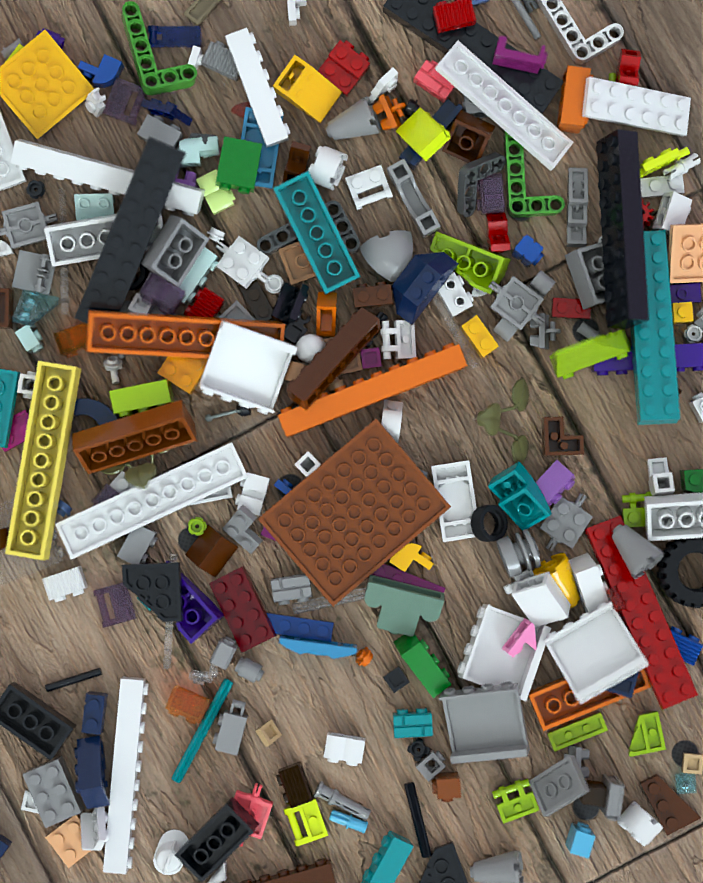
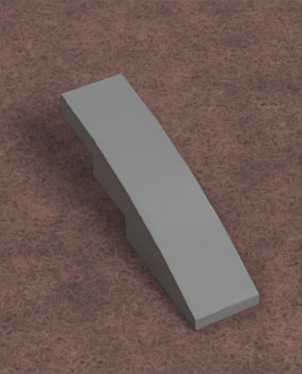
M568 168L566 247H586L588 168Z

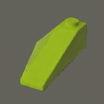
M436 231L430 247L433 253L444 252L459 263L455 268L456 273L466 279L472 287L489 294H493L494 291L488 286L493 280L498 285L500 284L511 258L496 252H491L488 249Z

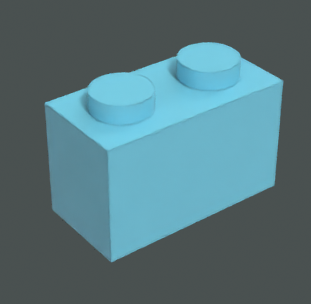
M579 821L577 824L571 823L565 845L571 854L589 859L596 836L592 829L588 828V824Z

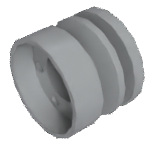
M527 529L522 530L523 540L517 532L515 533V543H512L508 536L496 541L509 578L522 574V564H525L528 571H531L530 561L533 562L535 568L541 567L537 544Z

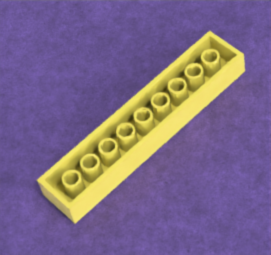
M38 361L5 554L38 560L49 559L81 368Z

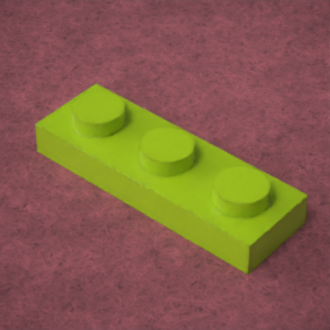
M597 712L549 731L547 735L555 752L606 732L608 729L601 712Z

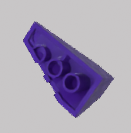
M181 573L183 621H176V626L192 644L224 617V614L199 588Z

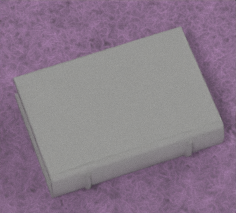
M603 774L602 783L607 788L605 807L600 806L599 809L607 819L617 821L620 820L625 785L617 776Z

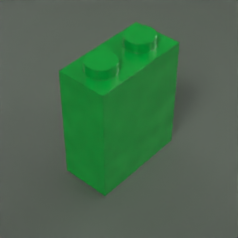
M224 136L216 186L226 191L236 189L242 194L254 193L262 143Z

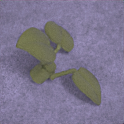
M521 377V379L516 381L512 389L514 405L501 409L498 403H493L484 411L478 413L477 422L479 426H484L490 436L496 435L499 431L513 437L515 440L512 443L513 460L515 463L519 461L523 465L529 449L526 436L520 435L518 437L500 428L502 412L515 410L516 408L519 412H522L528 404V385L525 379Z
M153 454L150 455L151 463H144L133 467L131 463L127 462L101 470V472L112 475L119 473L125 466H128L130 469L124 474L125 480L131 485L145 490L149 481L155 478L154 475L157 468L154 465Z

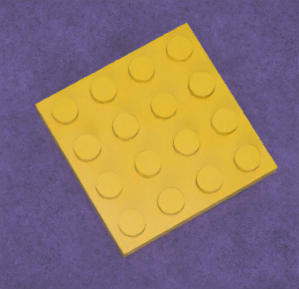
M43 30L0 66V96L36 139H39L87 98V95L94 90L92 85L46 30Z

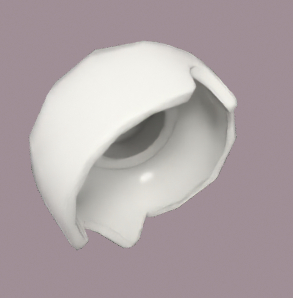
M304 335L296 343V354L301 361L311 363L315 354L321 352L326 343L318 335Z

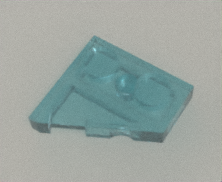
M23 290L13 315V322L29 326L34 325L59 304V297Z

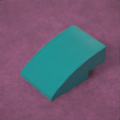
M519 461L494 476L488 484L489 489L500 499L498 505L521 530L532 527L552 514L540 488Z

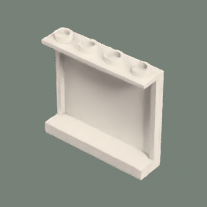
M222 320L199 387L203 389L202 393L213 396L215 393L221 395L220 399L231 402L233 399L238 401V405L250 408V406H253L260 413H274L273 408L292 355H295L297 347Z
M612 602L600 604L594 612H587L581 615L580 620L575 623H567L561 631H554L546 636L547 639L543 640L580 704L649 666Z
M483 604L477 611L476 617H478L476 625L472 626L470 643H467L465 646L464 660L458 666V677L479 685L493 684V686H497L503 682L518 683L520 698L523 701H527L546 645L543 640L547 639L546 636L550 634L551 628L545 625L535 627L537 650L524 643L521 652L513 658L502 647L524 618L497 609L489 604Z

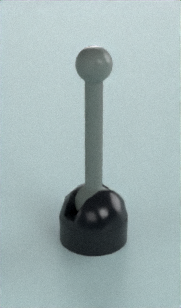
M237 405L234 410L215 415L207 414L205 420L210 422L212 419L238 413L240 416L251 415V409Z

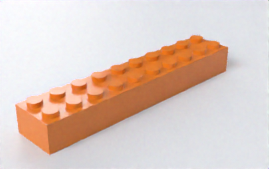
M88 310L87 352L208 359L222 320L284 341L285 324L278 321Z
M450 343L443 346L440 352L432 350L425 353L422 359L418 360V357L407 360L404 366L400 367V364L391 366L388 369L389 372L382 374V371L371 374V379L366 381L363 378L353 381V386L348 388L345 385L335 388V393L333 394L322 393L307 410L300 405L294 409L291 406L280 410L281 414L278 417L288 438L464 369L468 365L460 345Z

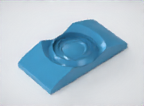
M246 107L241 140L262 143L255 186L273 189L279 144L266 148L252 108Z
M281 635L279 639L280 644L300 655L308 653L329 656L335 659L357 653V644L328 642Z

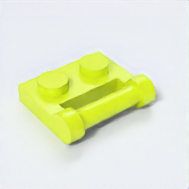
M316 798L294 808L289 806L283 809L284 814L288 816L296 846L328 836V831ZM295 812H300L307 836H302Z

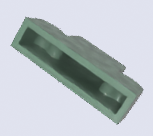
M370 575L365 589V602L372 608L380 606L377 616V628L387 630L396 635L414 636L420 616L428 622L436 621L439 618L444 604V593Z

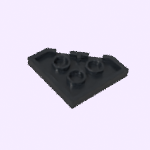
M180 562L122 565L123 585L128 590L130 589L162 622L183 621Z
M453 841L434 848L419 883H468Z

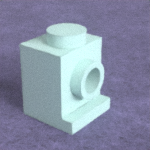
M30 322L17 330L15 334L25 350L35 354L44 348L41 342L43 337L37 329L34 331L36 325Z

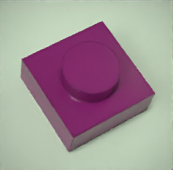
M379 347L362 349L360 351L363 369L382 367Z

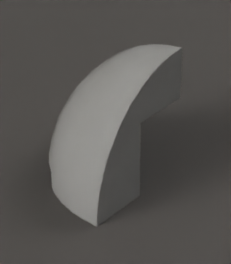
M405 230L390 231L389 236L379 238L376 235L370 238L359 249L367 263L378 274L394 283L412 259V234L410 231Z

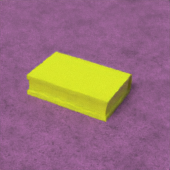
M422 108L413 113L396 130L401 138L425 161L451 138L450 133L445 127L440 125L430 113Z

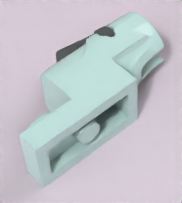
M191 133L189 138L179 141V148L186 152L180 168L202 166L201 157L208 158L219 155L218 136Z

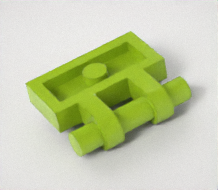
M650 491L646 492V494H636L634 492L621 496L622 503H629V508L622 509L625 525L629 527L645 526V507L636 508V502L644 501L645 496H652Z
M528 778L522 781L520 779L516 780L514 784L506 787L503 785L498 787V790L492 791L494 799L498 797L503 799V802L496 804L503 824L539 811L533 792H524L523 788L530 786ZM518 790L519 796L511 799L508 798L507 794Z

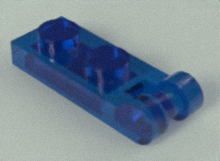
M147 26L151 47H193V45L201 47V26ZM157 34H162V40L157 39Z

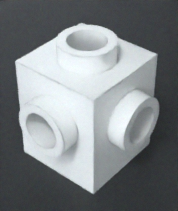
M27 371V374L20 373L17 393L23 394V398L32 399L33 389H30L29 385L32 382L35 383L36 372Z

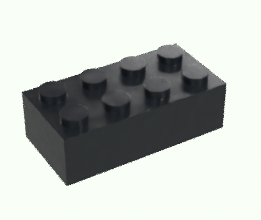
M15 681L9 684L0 697V725L50 761L57 755L77 726Z
M231 797L177 851L175 856L203 883L255 832L259 823Z

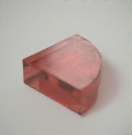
M249 101L237 104L232 108L231 112L244 119L245 108H251Z

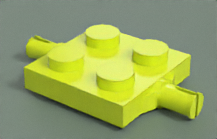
M688 147L678 150V148L674 150L668 148L662 151L655 159L653 156L645 159L639 165L640 178L689 155Z

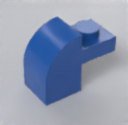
M104 54L98 68L80 61L78 69L84 77L88 79L94 78L92 83L95 87L107 88L118 81L124 69V64L122 61Z

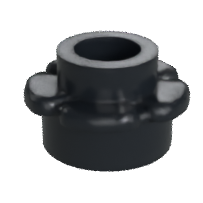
M409 100L404 110L408 117L419 109L418 100Z
M33 180L29 182L26 192L31 198L38 199L45 194V186L41 181Z

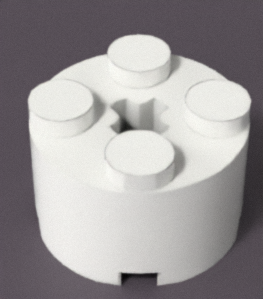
M319 146L316 151V161L310 165L308 171L314 183L334 190L333 185L337 186L345 170V166L342 165L343 160L347 161L348 156L330 147Z
M635 801L628 806L621 814L620 820L617 821L622 828L627 830L644 847L649 845L664 828Z

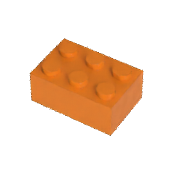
M568 65L563 74L562 80L564 83L561 86L556 126L561 132L579 134L581 129H584L585 124L587 125L588 118L582 117L586 78L593 77L590 74L591 68Z

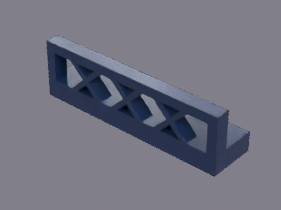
M447 99L433 115V118L447 130L455 121L460 110H463V107L460 104L456 106ZM409 145L399 156L400 160L405 159L407 165L412 170L423 159Z

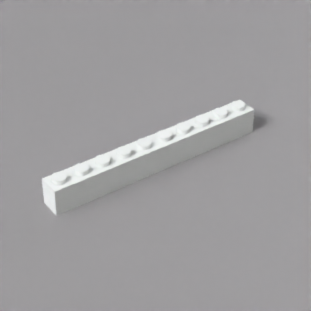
M23 139L15 140L11 163L16 164V168L23 170L31 168L40 175L49 173L55 179L64 180L67 178L72 180L71 183L83 185L85 183L90 185L91 189L101 190L103 188L109 190L108 193L117 196L120 193L125 195L135 171ZM174 181L164 209L171 211L179 209L185 215L194 216V214L200 212L205 190Z
M123 676L120 680L110 805L107 821L109 838L105 843L103 872L126 874L132 868L133 857H130V849L134 848L135 838L132 837V830L136 828V818H133L134 811H137L138 799H135L136 791H139L140 780H137V772H141L142 761L139 760V753L143 751V741H140L141 734H144L145 722H142L143 714H146L147 703H144V696L148 695L149 689L146 678Z

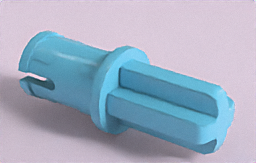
M332 810L329 817L330 821L346 826V829L351 828L363 834L368 825V821H363L353 817L352 814L347 815L336 810Z

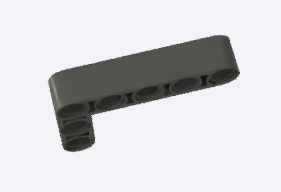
M333 200L325 203L327 210L332 206L339 209L336 215L330 214L336 228L340 223H345L348 226L345 232H338L345 246L348 240H354L357 243L355 248H347L349 254L356 253L359 250L360 241L339 202ZM287 223L261 237L257 241V249L269 256L277 252L278 249L298 241L290 223ZM280 233L288 235V239L284 242H280L277 237ZM269 242L271 247L269 250L263 251L260 248L261 244Z

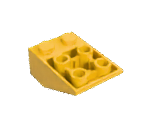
M296 55L293 56L273 85L278 95L320 124L342 94V91Z

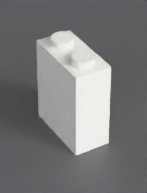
M549 572L515 582L512 596L535 627L568 618L571 604Z

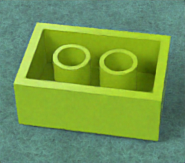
M167 379L109 391L113 413L122 418L133 415V412L138 411L140 413L175 402L171 382Z

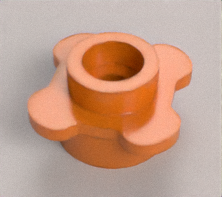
M368 647L359 650L355 662L359 666H367L373 658L371 650H368Z

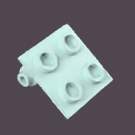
M74 194L76 221L114 214L115 198L113 194Z

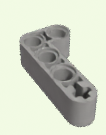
M540 270L528 287L543 298L556 281ZM502 317L492 331L508 342L518 329Z

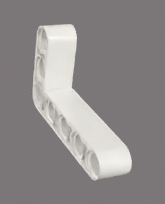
M536 0L575 64H585L613 47L621 40L624 34L623 27L620 24L613 23L585 40L561 0ZM553 2L556 8L550 9L547 3ZM558 18L564 19L565 22H566V24H565V25H560V24H558V23H557V19H558ZM609 31H616L618 37H611ZM567 35H574L576 40L569 41ZM593 41H600L602 47H595ZM577 51H584L586 57H579L577 55Z

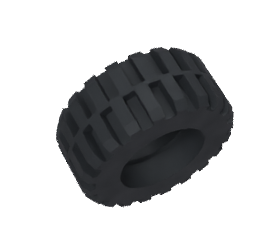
M703 537L674 539L673 542H669L666 545L667 548L664 551L662 550L664 553L663 558L657 563L658 572L656 574L660 580L659 585L664 589L665 594L676 603L692 608L703 607V587L698 589L688 588L682 584L678 576L679 564L687 554H703Z

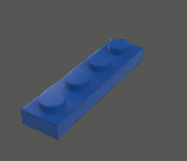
M266 613L276 634L331 642L334 622Z

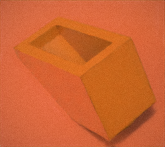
M318 292L316 335L335 336L337 293L335 292L327 294Z

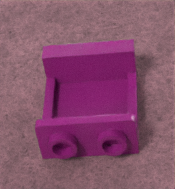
M499 36L493 65L538 74L540 68H544L548 52H545V45L541 46L538 55L505 49L507 37Z

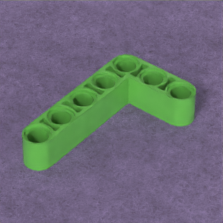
M133 1L125 2L122 7L121 17L143 92L151 96L192 87L197 77V70L193 65L185 64L157 70L140 8ZM132 11V12H134L135 14H134V15H128L126 12ZM138 29L140 32L134 33L131 30ZM142 46L145 50L140 51L136 47ZM148 64L150 68H143L141 65ZM184 74H190L192 78H186ZM165 78H172L174 81L167 82ZM151 81L155 83V86H148L146 83Z
M504 130L508 213L516 218L558 215L565 206L562 197L556 195L526 197L524 149L521 144ZM515 146L518 148L519 153L516 155L511 154L509 148ZM516 165L519 167L520 172L514 174L510 171V167ZM511 185H519L521 191L518 193L513 192ZM552 201L558 202L560 209H552L550 203ZM531 203H539L541 210H533ZM512 204H520L522 210L515 212L512 209Z

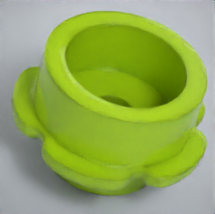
M201 517L192 518L188 522V531L192 535L200 536L207 528L206 522Z

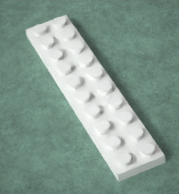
M231 442L151 479L145 490L134 487L55 525L70 558L74 559L248 478V475Z

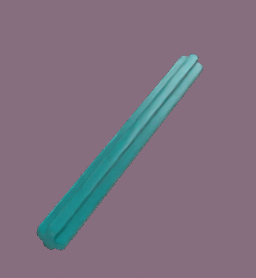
M227 678L223 680L172 776L173 781L181 783L233 686L231 680Z

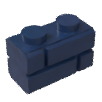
M93 691L86 693L82 733L97 735L103 733L108 693Z

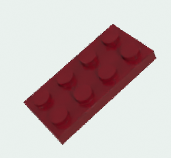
M244 566L209 583L241 653L277 636Z

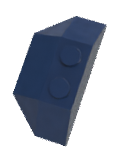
M444 252L415 255L392 285L397 314L413 325L459 263Z

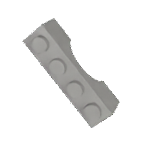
M405 159L389 166L387 173L422 238L440 230L441 225L432 209L424 200Z

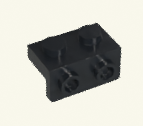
M283 283L271 317L286 325L297 321L302 314L301 307L308 298L307 291L309 286L302 283L294 287L288 283Z

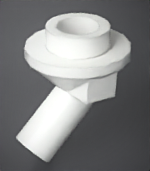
M110 356L103 364L105 370L110 371L112 384L120 383L118 369H122L123 362L117 356Z

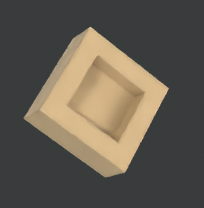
M272 719L256 730V733L266 747L282 736Z
M683 752L681 772L702 775L703 754Z

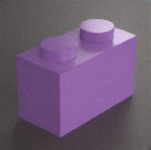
M556 460L536 481V484L550 506L552 503L556 504L561 499V494L565 489L569 490L574 485L575 476Z

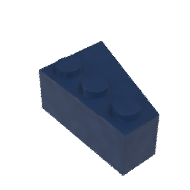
M99 735L77 739V747H74V754L77 759L75 774L78 776V781H75L76 792L80 793L87 809L109 806L110 799H108L105 788L108 787V781H105V751L101 737Z

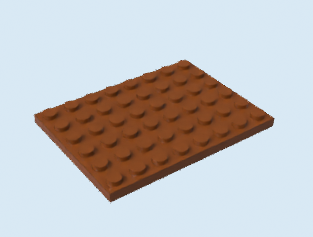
M375 418L310 475L258 517V520L329 603L335 606L451 508V506Z

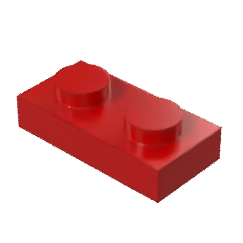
M552 298L551 317L590 319L591 308L583 310L580 299Z

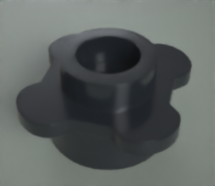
M421 738L416 739L407 748L408 752L414 756V760L417 762L421 761L424 755L430 753V748L425 746Z

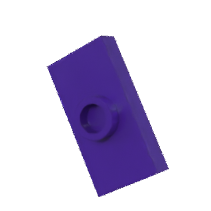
M700 283L670 285L671 304L702 302Z

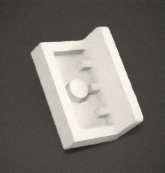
M105 806L95 808L92 813H81L82 850L101 851L105 842L108 841L109 831L106 830L108 813L105 812Z

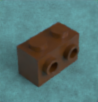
M376 282L375 286L369 287L368 284H357L356 288H353L354 309L392 306L391 284Z

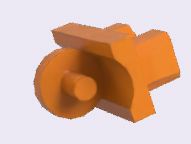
M383 94L379 96V100L372 107L376 114L379 115L385 111L387 118L380 121L382 129L385 131L393 128L398 129L402 125L399 118L404 116L402 109L406 107L405 102L399 104L397 98L391 102L388 95L385 96Z

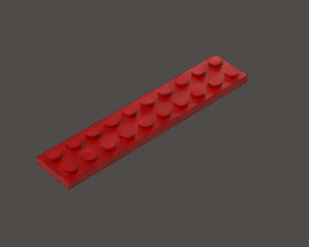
M620 515L586 528L585 532L602 568L624 624L649 664L644 670L661 710H664L698 696V693L645 571H643L644 575L634 579L612 539L613 529L620 524L622 526L625 525Z

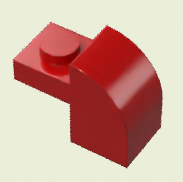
M621 49L616 82L638 86V71L641 61L640 51Z
M486 214L489 250L497 253L510 250L506 214Z

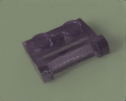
M116 77L103 114L136 126V118L147 95L143 92L141 86ZM133 91H135L138 95L130 115L126 116L124 115Z
M123 582L93 591L103 622H101L103 628L137 618L130 592L123 585ZM108 592L116 617L111 620L104 594Z

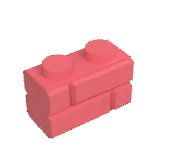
M426 60L415 75L413 82L444 103L456 87L434 69L438 65L437 62Z

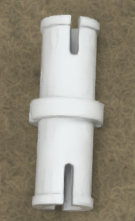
M693 153L684 160L676 161L675 165L664 169V175L671 173L665 178L670 181L679 174L683 175L690 168L699 165L701 162L700 158L693 161V159L698 157V154Z

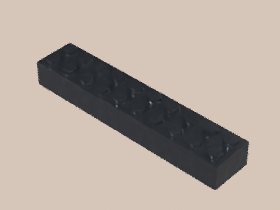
M387 0L383 5V13L444 54H447L457 41L461 42L542 115L564 83L563 80L545 68H540L538 74L493 65L494 53L499 37L478 23L464 28L437 33L433 7L436 6V3L444 0ZM506 43L505 49L518 51L517 49Z
M617 129L597 141L596 145L599 175L598 188L600 193L599 207L601 210L600 225L602 227L601 243L603 245L602 262L604 264L603 280L605 283L604 298L606 301L607 328L629 329L649 321L638 133L636 131Z
M151 136L148 137L75 314V319L88 323V310L120 312L186 154L185 151Z

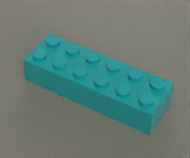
M309 171L273 188L324 294L359 278L360 275Z

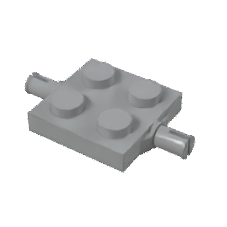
M40 202L1 211L4 224L3 228H0V236L6 235L12 249L46 241L44 228L47 226V223L58 221L57 214L45 216Z
M512 276L503 287L494 282V280L488 286L497 293L496 299L489 308L517 329L522 330L530 320H534L540 326L545 322L546 319L537 314L538 307L544 298L516 277Z
M580 493L575 502L561 497L553 506L551 516L547 517L540 527L541 530L548 533L551 537V540L545 547L546 549L550 548L549 551L553 552L557 543L565 544L573 549L593 517L581 507L587 498L585 495L583 496Z

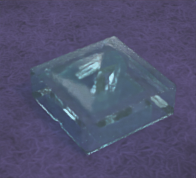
M675 774L677 794L697 793L695 774Z

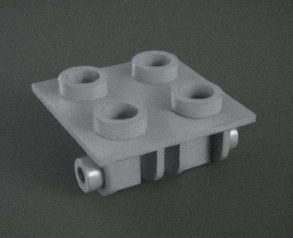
M20 250L12 287L50 295L56 267H52L50 255Z

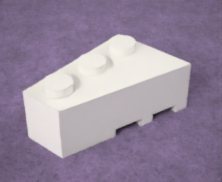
M588 553L569 559L585 612L592 613L597 610L600 604L612 602L611 598H608L606 594L609 592L605 581L602 582L601 579L603 571L600 564L596 565Z

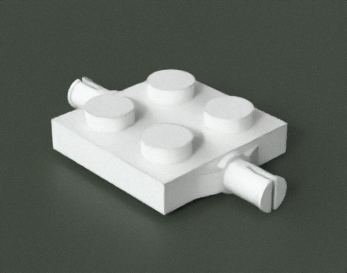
M240 236L229 247L221 241L216 245V248L224 253L216 267L246 289L257 278L265 284L268 283L270 277L262 272L265 264L270 259L267 255Z

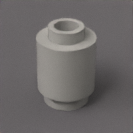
M242 657L234 670L239 676L252 683H255L256 680L260 681L264 674L262 665Z

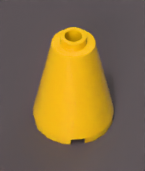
M565 553L550 556L552 560L547 563L543 560L540 562L541 567L533 569L534 576L549 572L571 604L570 608H573L578 604L580 596L569 558Z

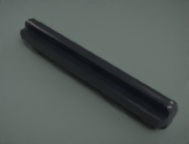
M408 782L404 784L413 824L422 858H427L432 853L414 782Z

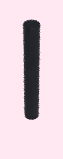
M97 668L45 685V689L47 692L85 681L102 675V670Z

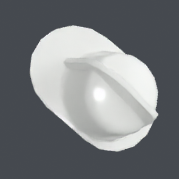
M173 829L162 835L153 859L154 866L160 873L173 875L181 870L183 864L175 854L188 841L185 833Z

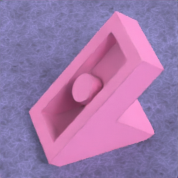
M526 618L523 619L502 647L513 658L521 652L524 643L537 650L535 626Z

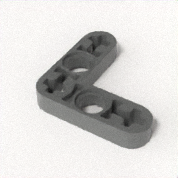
M493 152L461 167L458 175V213L465 217L473 215L476 210L477 181L501 171L506 164L505 156L498 152Z

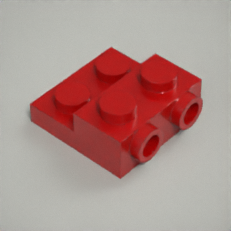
M339 40L318 72L342 91L345 96H348L370 68V62H368L369 57L362 52L359 54L353 50L354 46L350 42L345 40L343 43Z

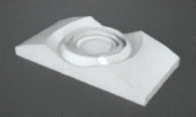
M469 460L431 466L433 485L451 506L439 517L443 542L474 538L475 535L471 529V517L477 507Z

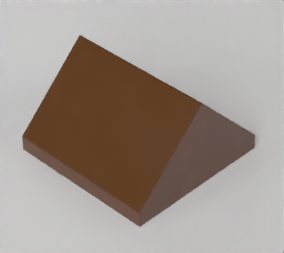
M208 524L204 533L196 539L185 555L200 569L216 578L238 549V546Z

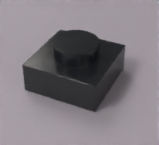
M399 666L383 676L393 693L410 683Z

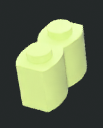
M216 169L196 179L200 189L205 190L204 197L214 215L234 206L233 200H235L231 189L226 191L216 186L218 173Z

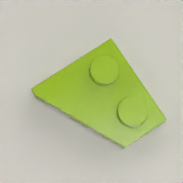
M658 711L638 714L628 751L629 757L666 750Z

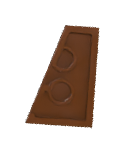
M657 774L640 782L667 836L701 819Z

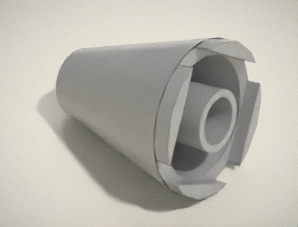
M367 96L328 122L326 132L329 138L333 137L334 140L381 133L377 114L373 111L372 107H369L372 103Z
M620 524L613 529L612 539L634 579L644 575L643 571L651 570L663 558L664 553L629 526H622Z
M514 850L473 863V866H470V876L474 878L475 882L524 883L521 852Z

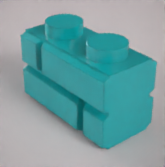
M416 708V712H408V709H397V713H393L394 738L433 736L432 712L427 711V708Z

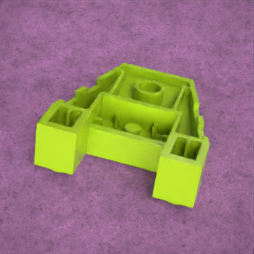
M625 329L608 333V335L594 337L556 351L549 358L556 377H563V380L573 377V372L614 357H617V360L628 357V352H631L632 348Z

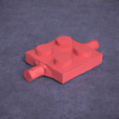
M255 783L252 793L237 790L234 799L259 823V826L251 836L261 839L273 802L259 796L263 786L260 784L258 791H256L258 783Z

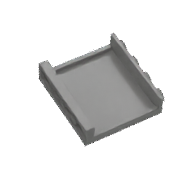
M503 682L497 686L485 684L479 688L466 686L461 690L448 688L441 693L439 701L442 700L452 750L450 756L451 764L528 756L530 748L518 683Z

